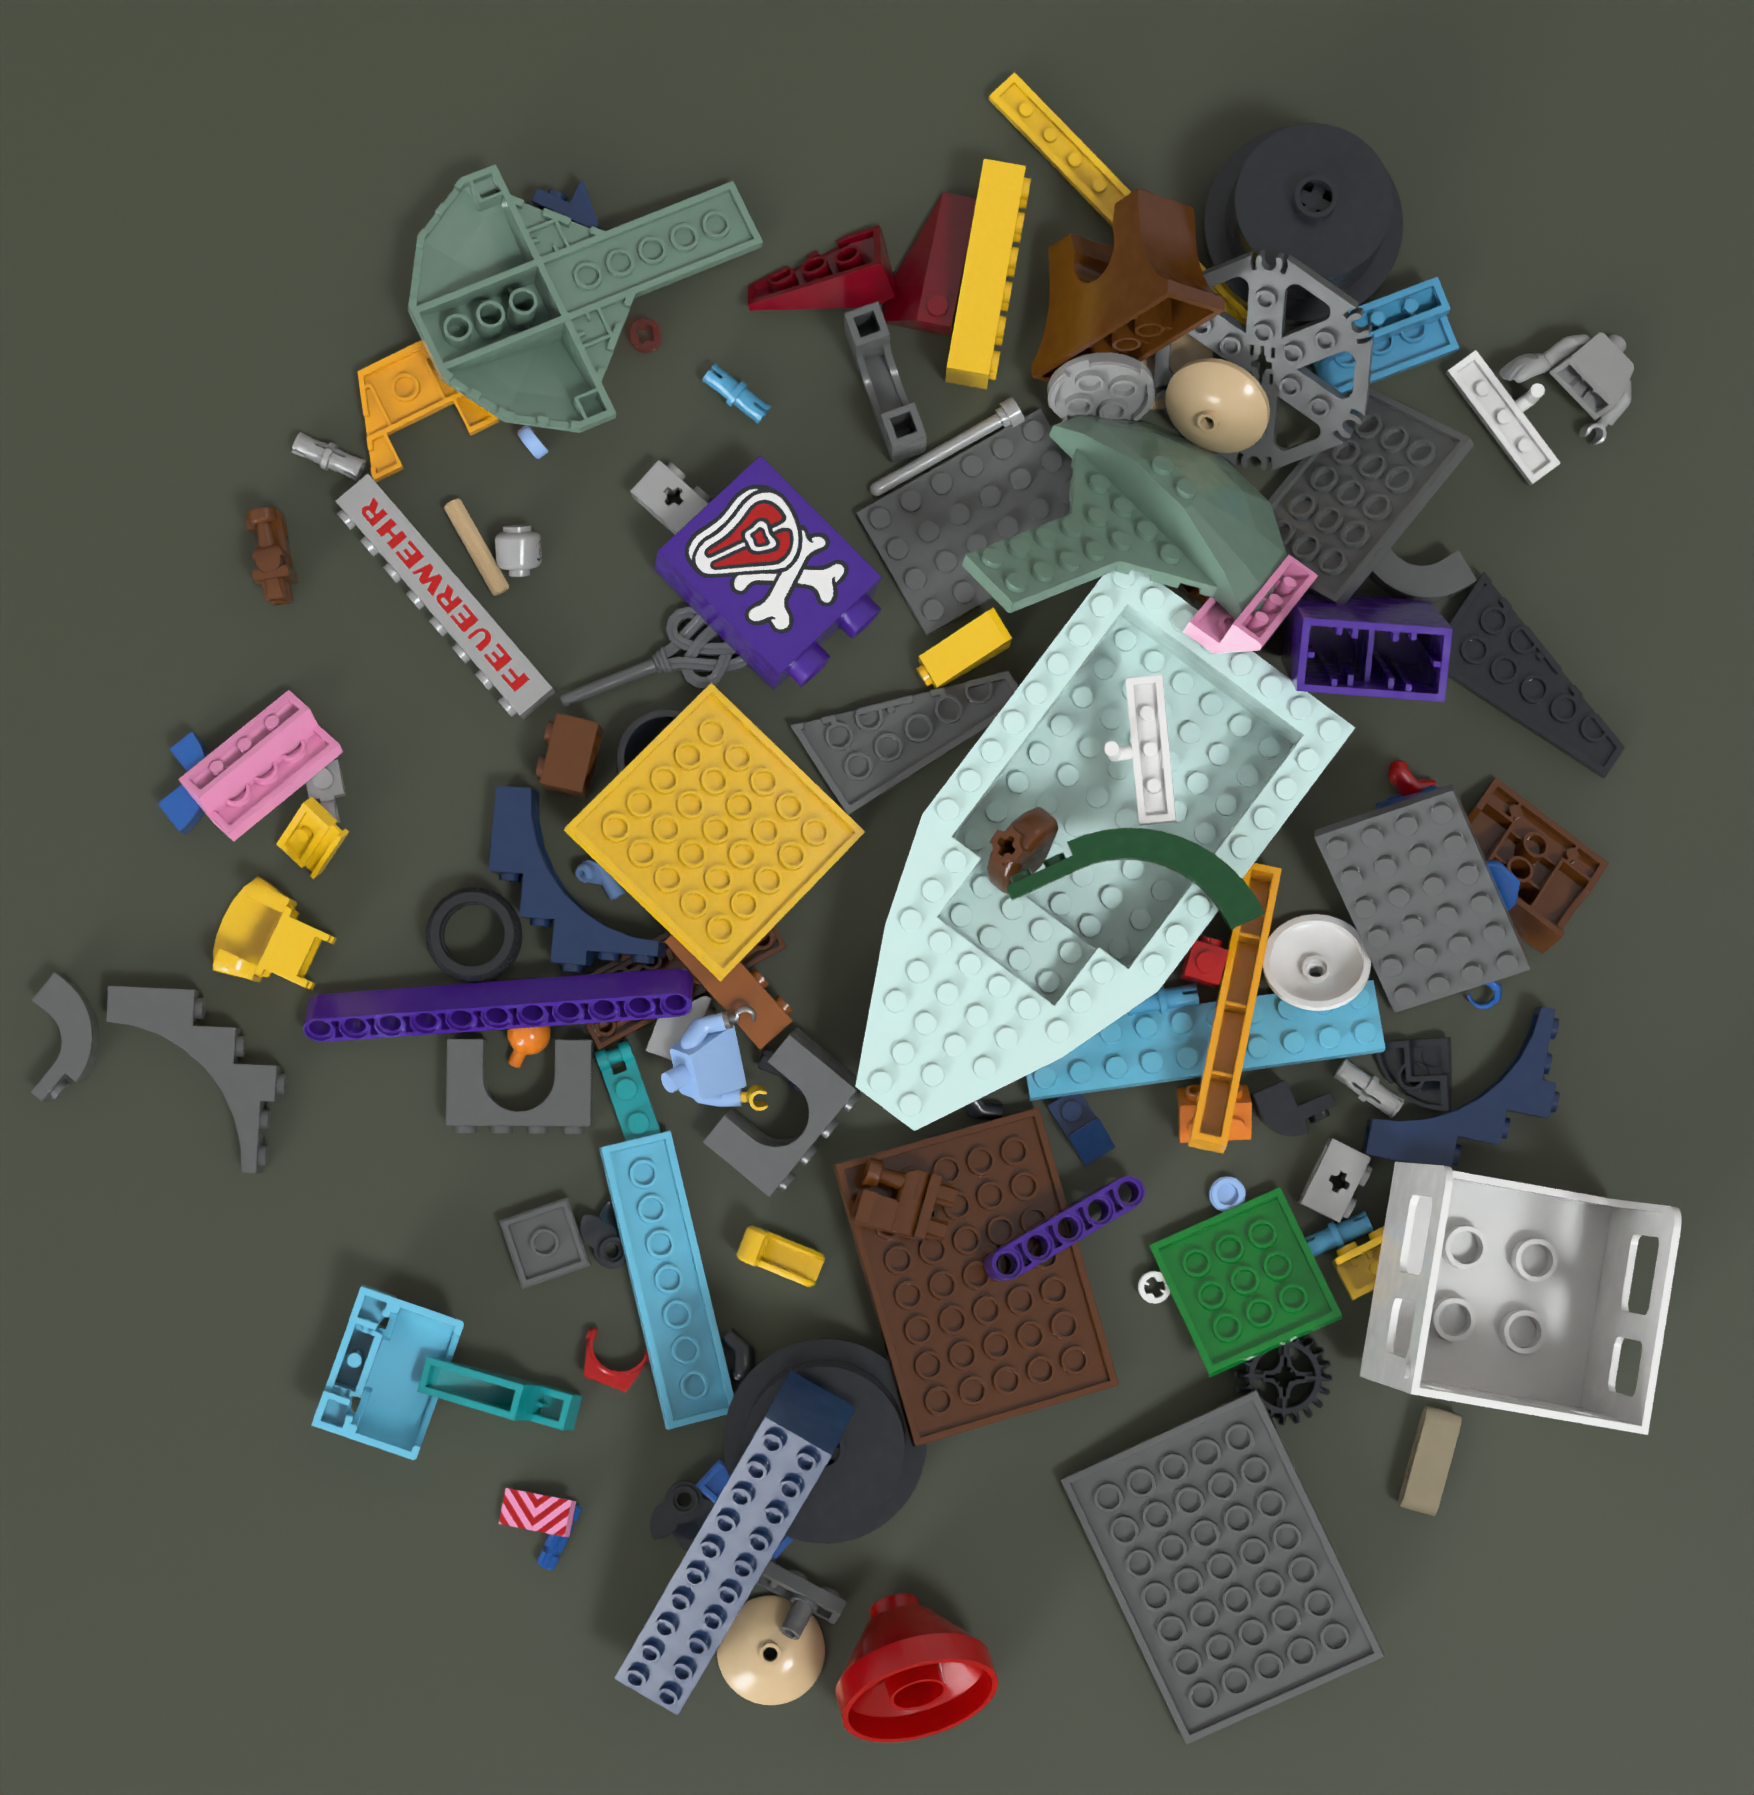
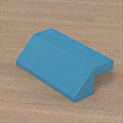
M1438 277L1357 307L1363 308L1364 314L1360 319L1354 320L1355 325L1365 327L1371 324L1372 330L1367 337L1374 334L1370 384L1454 353L1459 349L1447 318L1451 308ZM1339 352L1312 363L1315 374L1342 394L1353 391L1355 358L1349 352Z

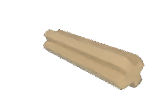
M459 498L448 502L444 506V510L492 595L497 596L509 589V584L497 566L495 559L464 504Z

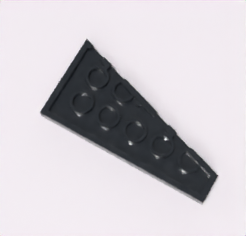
M1484 571L1449 623L1453 631L1448 677L1589 770L1605 778L1624 750V745L1600 715L1594 712L1582 697L1583 694L1570 682L1562 672L1560 665L1529 626L1522 622L1512 609V605L1505 597H1502Z

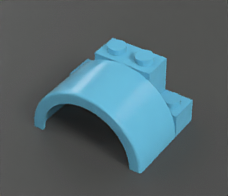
M362 1284L311 1426L415 1460L438 1400L437 1397L417 1392L426 1357L452 1361L464 1322L397 1299L395 1295ZM385 1317L389 1318L387 1327L379 1325ZM352 1397L361 1398L356 1413L351 1409Z

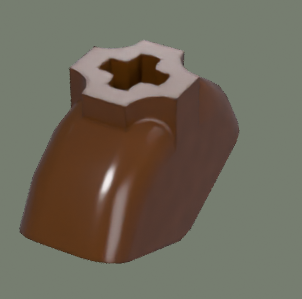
M1035 807L1020 815L1005 831L997 829L989 841L992 844L993 850L989 857L987 871L989 881L1000 891L1009 894L1006 886L1012 884L1010 876L1030 868L1033 874L1042 866L1058 831V824L1055 818L1043 808Z

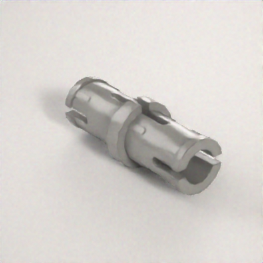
M302 432L297 435L292 446L293 454L314 461L325 471L331 469L355 481L360 479L365 468L366 460L338 449V445L332 442L326 444Z
M1347 1058L1333 1075V1078L1357 1093L1359 1100L1362 1102L1367 1100L1391 1119L1404 1104L1405 1100L1380 1084L1378 1077L1375 1075L1369 1076Z

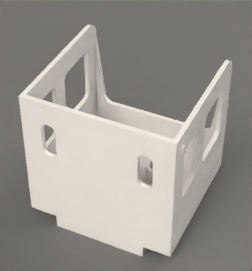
M1395 1162L1360 1377L1409 1394L1648 1435L1681 1232L1682 1218L1680 1209L1672 1206L1604 1198L1453 1171L1451 1167L1442 1165ZM1642 1235L1658 1237L1659 1240L1650 1304L1646 1315L1632 1313L1628 1309L1637 1246ZM1624 1338L1637 1340L1642 1343L1638 1379L1633 1397L1617 1393L1615 1390L1621 1345Z

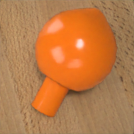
M550 1026L508 1029L507 1038L513 1048L508 1063L513 1067L520 1068L526 1055H534L544 1050L550 1040Z

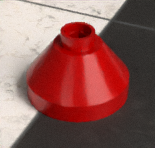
M901 1593L887 1596L877 1601L869 1611L871 1620L866 1624L837 1683L835 1691L843 1725L850 1734L873 1742H902L946 1731L970 1719L981 1711L994 1697L998 1688V1678L990 1651L982 1641L933 1610L921 1606L916 1596Z

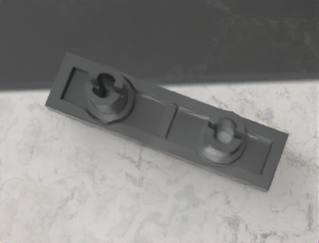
M773 1558L770 1559L756 1583L792 1602V1606L780 1631L788 1638L794 1640L800 1638L812 1614L834 1625L847 1603L840 1598V1595L835 1590L828 1587L820 1588L812 1584L803 1573L796 1570L788 1571L776 1565V1561Z

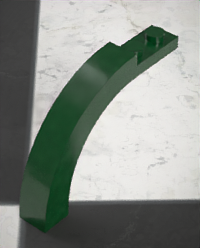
M1144 828L1102 830L1067 841L1072 856L1066 858L1063 852L1043 861L1046 868L1032 874L1030 868L1010 876L1012 884L1006 886L1013 901L1093 864L1114 860H1139L1164 866L1191 880L1213 901L1229 930L1265 914L1256 896L1245 881L1218 856L1183 837Z

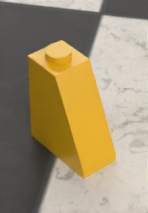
M993 607L921 654L918 660L921 666L917 667L916 670L926 686L933 684L935 689L942 688L1010 648L1012 637Z

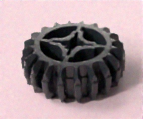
M1311 1336L1307 1337L1303 1343H1300L1302 1337H1299L1279 1346L1275 1363L1270 1368L1255 1369L1258 1361L1265 1354L1263 1353L1241 1363V1365L1246 1366L1245 1371H1234V1377L1245 1378V1383L1238 1384L1235 1387L1237 1392H1245L1247 1390L1251 1392L1257 1389L1255 1381L1273 1384L1277 1405L1270 1404L1264 1399L1263 1401L1272 1419L1274 1414L1277 1413L1279 1425H1285L1286 1414H1290L1294 1424L1299 1423L1298 1411L1302 1410L1306 1417H1312L1313 1413L1308 1405L1313 1403L1316 1407L1321 1408L1323 1403L1315 1398L1317 1393L1319 1392L1327 1396L1330 1393L1329 1389L1320 1386L1321 1381H1332V1375L1321 1374V1369L1331 1366L1329 1360H1317L1318 1357L1323 1355L1325 1350L1323 1347H1317L1311 1351L1310 1348L1315 1342V1339ZM1289 1346L1298 1349L1304 1354L1310 1364L1311 1371L1294 1369L1291 1363V1356L1289 1355ZM1285 1365L1287 1366V1372L1300 1377L1286 1379L1281 1387L1279 1386V1380H1275L1271 1376H1265L1280 1373ZM1310 1382L1305 1395L1298 1401L1288 1405V1399L1290 1398L1293 1386Z

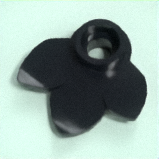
M609 1200L601 1209L599 1217L589 1214L582 1216L580 1233L583 1241L593 1248L594 1257L598 1264L608 1269H615L621 1267L626 1262L612 1200ZM609 1244H614L617 1248V1252L613 1257H607L605 1254V1248Z
M689 1481L675 1483L667 1493L666 1502L657 1506L653 1511L650 1523L652 1538L654 1540L662 1539L673 1533V1537L679 1546L687 1552L714 1503L703 1498L702 1492L694 1483ZM686 1492L690 1494L692 1501L689 1505L684 1506L679 1503L678 1495L680 1493Z

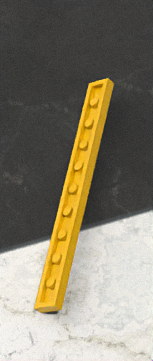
M1014 72L989 96V101L1112 226L1115 203L1129 195L1131 191ZM1200 263L1201 270H1202V271L1207 270V269ZM1221 284L1210 287L1216 294L1224 297L1225 312L1246 326L1247 310L1231 297Z

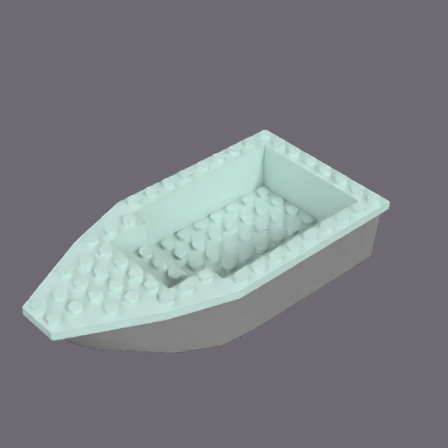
M1131 570L1129 575L1113 571L1101 577L922 814L885 923L855 1085L856 1088L913 1131L1064 1057L1158 992L1218 912V908L1213 901L1188 878L1164 866L1139 860H1114L1093 864L1012 901L1010 895L1000 891L989 881L987 865L993 850L992 844L989 841L997 829L1005 831L1023 813L1035 807L1043 808L1055 818L1058 824V831L1046 860L1062 852L1066 858L1072 856L1067 841L1089 833L1117 828H1144L1163 831L1199 844L1218 856L1243 878L1355 729L1354 726L1308 692L1296 691L1291 679L1253 651L1212 653L1184 633V629L1198 610L1163 584L1150 581L1149 574ZM1163 675L1177 822L1140 826L1133 759L1111 761L1104 751V746L1109 741L1116 742L1118 746L1131 745L1125 678ZM1044 863L1036 872L1046 868Z

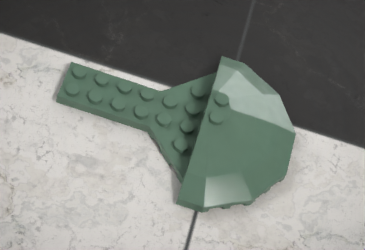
M496 164L459 178L452 192L436 209L435 215L426 227L422 228L417 235L408 304L410 317L441 381L506 423L581 433L615 419L617 413L604 389L602 381L634 299L752 252L763 245V240L733 181L613 229L603 231L593 226L591 228L572 222L570 217L546 208L541 210L524 203L523 199L512 196Z
M1080 415L1053 425L1049 434L1072 458L1071 468H1073V475L1070 481L1069 501L1071 503L1068 515L965 555L962 566L1008 613L1113 571L1129 575L1130 571L1134 570L1149 574L1150 581L1175 588H1178L1180 583L1199 588V594L1214 598L1236 620L1286 559L1287 554L1271 503L1220 454L1203 449L1186 438L1151 423ZM1274 586L1270 589V591L1266 594L1264 598L1268 599V597L1273 592ZM1264 599L1259 603L1252 615L1261 610L1265 602Z

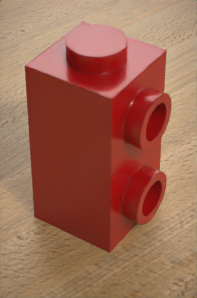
M1201 936L1186 953L1179 978L1211 988L1218 986L1229 950L1221 948L1222 941Z

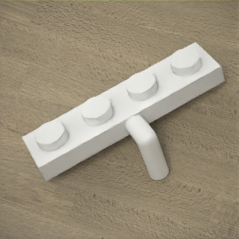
M1476 350L1445 373L1529 486L1561 464L1523 413L1543 396L1545 388L1542 384L1536 383L1532 385L1524 395L1514 401Z
M1163 675L1125 678L1131 745L1118 746L1116 742L1109 741L1105 744L1104 751L1111 761L1133 759L1140 826L1177 822Z

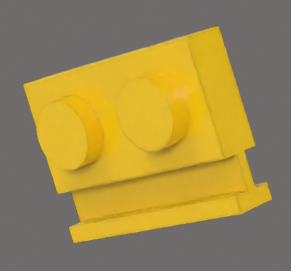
M311 796L303 802L276 845L301 868L306 866L312 872L310 877L315 879L328 865L349 831L346 828L342 831L336 825L337 820Z

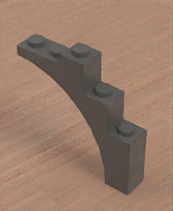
M108 986L106 1022L136 1026L159 1034L186 1050L197 1060L223 1092L234 1116L241 1147V1172L262 1173V1166H267L269 1160V1146L264 1145V1130L270 1129L271 1110L266 1109V1102H280L281 1095H286L287 1074L282 1073V1066L240 1064V1057H245L246 1036H241L242 1029L199 1026V1019H204L206 1013V1000L201 998V991Z

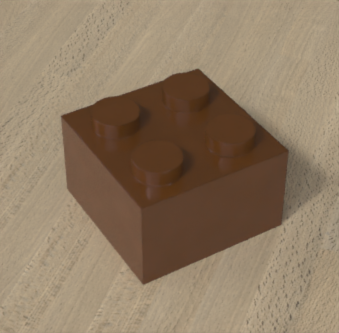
M556 713L555 721H548L544 741L549 746L546 756L540 755L536 769V776L539 777L540 784L546 790L588 799L604 733L598 722Z

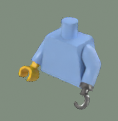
M746 1005L738 1007L732 1015L729 1011L694 1019L681 1039L671 1046L670 1054L673 1068L661 1075L664 1088L670 1093L679 1090L681 1094L693 1098L695 1102L717 1107L742 1106V1103L749 1102L754 1110H765L768 1107L767 1101L753 1100L757 1094H767L765 1087L756 1084L752 1085L747 1092H742L741 1088L746 1087L747 1084L733 1024L740 1022L739 1014L742 1012H749L752 1015L751 1022H754L757 1017L755 1010Z

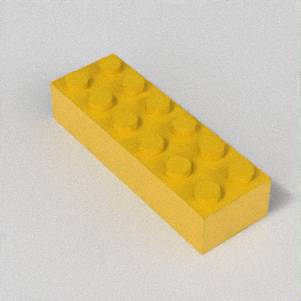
M989 159L983 160L945 379L947 383L987 389L988 380H996L1000 351H994V346H1002L1007 318L1000 316V312H1008L1013 282L1006 281L1007 276L1014 277L1019 248L1012 245L1013 242L1020 243L1025 213L1018 211L1019 208L1026 209L1031 178L1024 177L1026 166Z

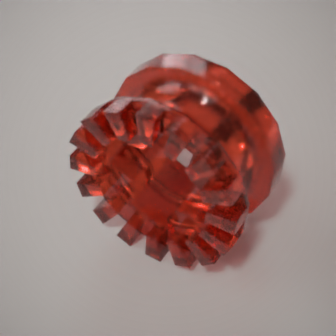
M647 318L640 319L631 326L629 332L630 340L634 348L639 352L652 353L661 345V329L653 320ZM647 327L652 328L651 333L655 338L653 342L647 340L644 344L639 343L640 336L637 334V331H645Z

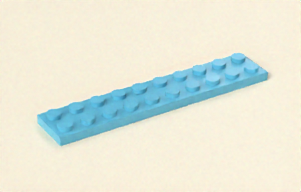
M1368 980L1363 990L1350 1002L1338 1008L1324 1011H1312L1295 1007L1283 1001L1275 993L1257 996L1242 1072L1384 1052L1385 1043L1374 980ZM1217 1001L1168 1009V1013L1161 1014V1010L1133 1014L1132 1016L1124 1014L1064 1057L1026 1075L1029 1100L1033 1101L1202 1077Z

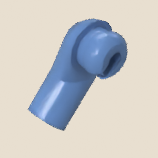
M586 860L577 866L575 870L577 879L583 883L602 885L610 901L626 893L623 887L596 861Z

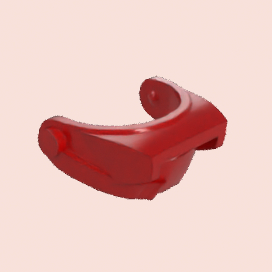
M589 1328L586 1336L584 1377L626 1393L644 1369L646 1363H650L648 1351L644 1353L643 1360L636 1367L623 1372L610 1370L601 1365L593 1351V1343L597 1337L598 1328Z

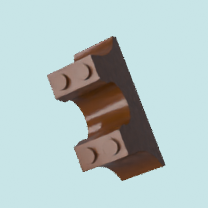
M1136 189L1115 203L1112 224L1114 248L1106 243L1085 239L1079 234L1066 235L1048 248L1050 275L1049 310L1043 339L1037 355L1031 364L1033 378L1049 382L1054 372L1063 364L1074 358L1092 353H1118L1130 356L1141 362L1225 311L1224 297L1219 296L1210 288L1200 267L1196 245L1194 207L1179 203L1175 199H1167L1152 194L1145 189Z

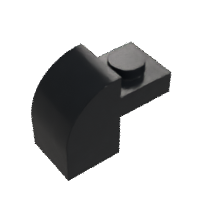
M1286 1080L1250 1094L1257 1114L1265 1126L1273 1132L1284 1136L1308 1134L1304 1119L1308 1118L1311 1124L1330 1116L1328 1109L1336 1106L1331 1092L1297 1105Z

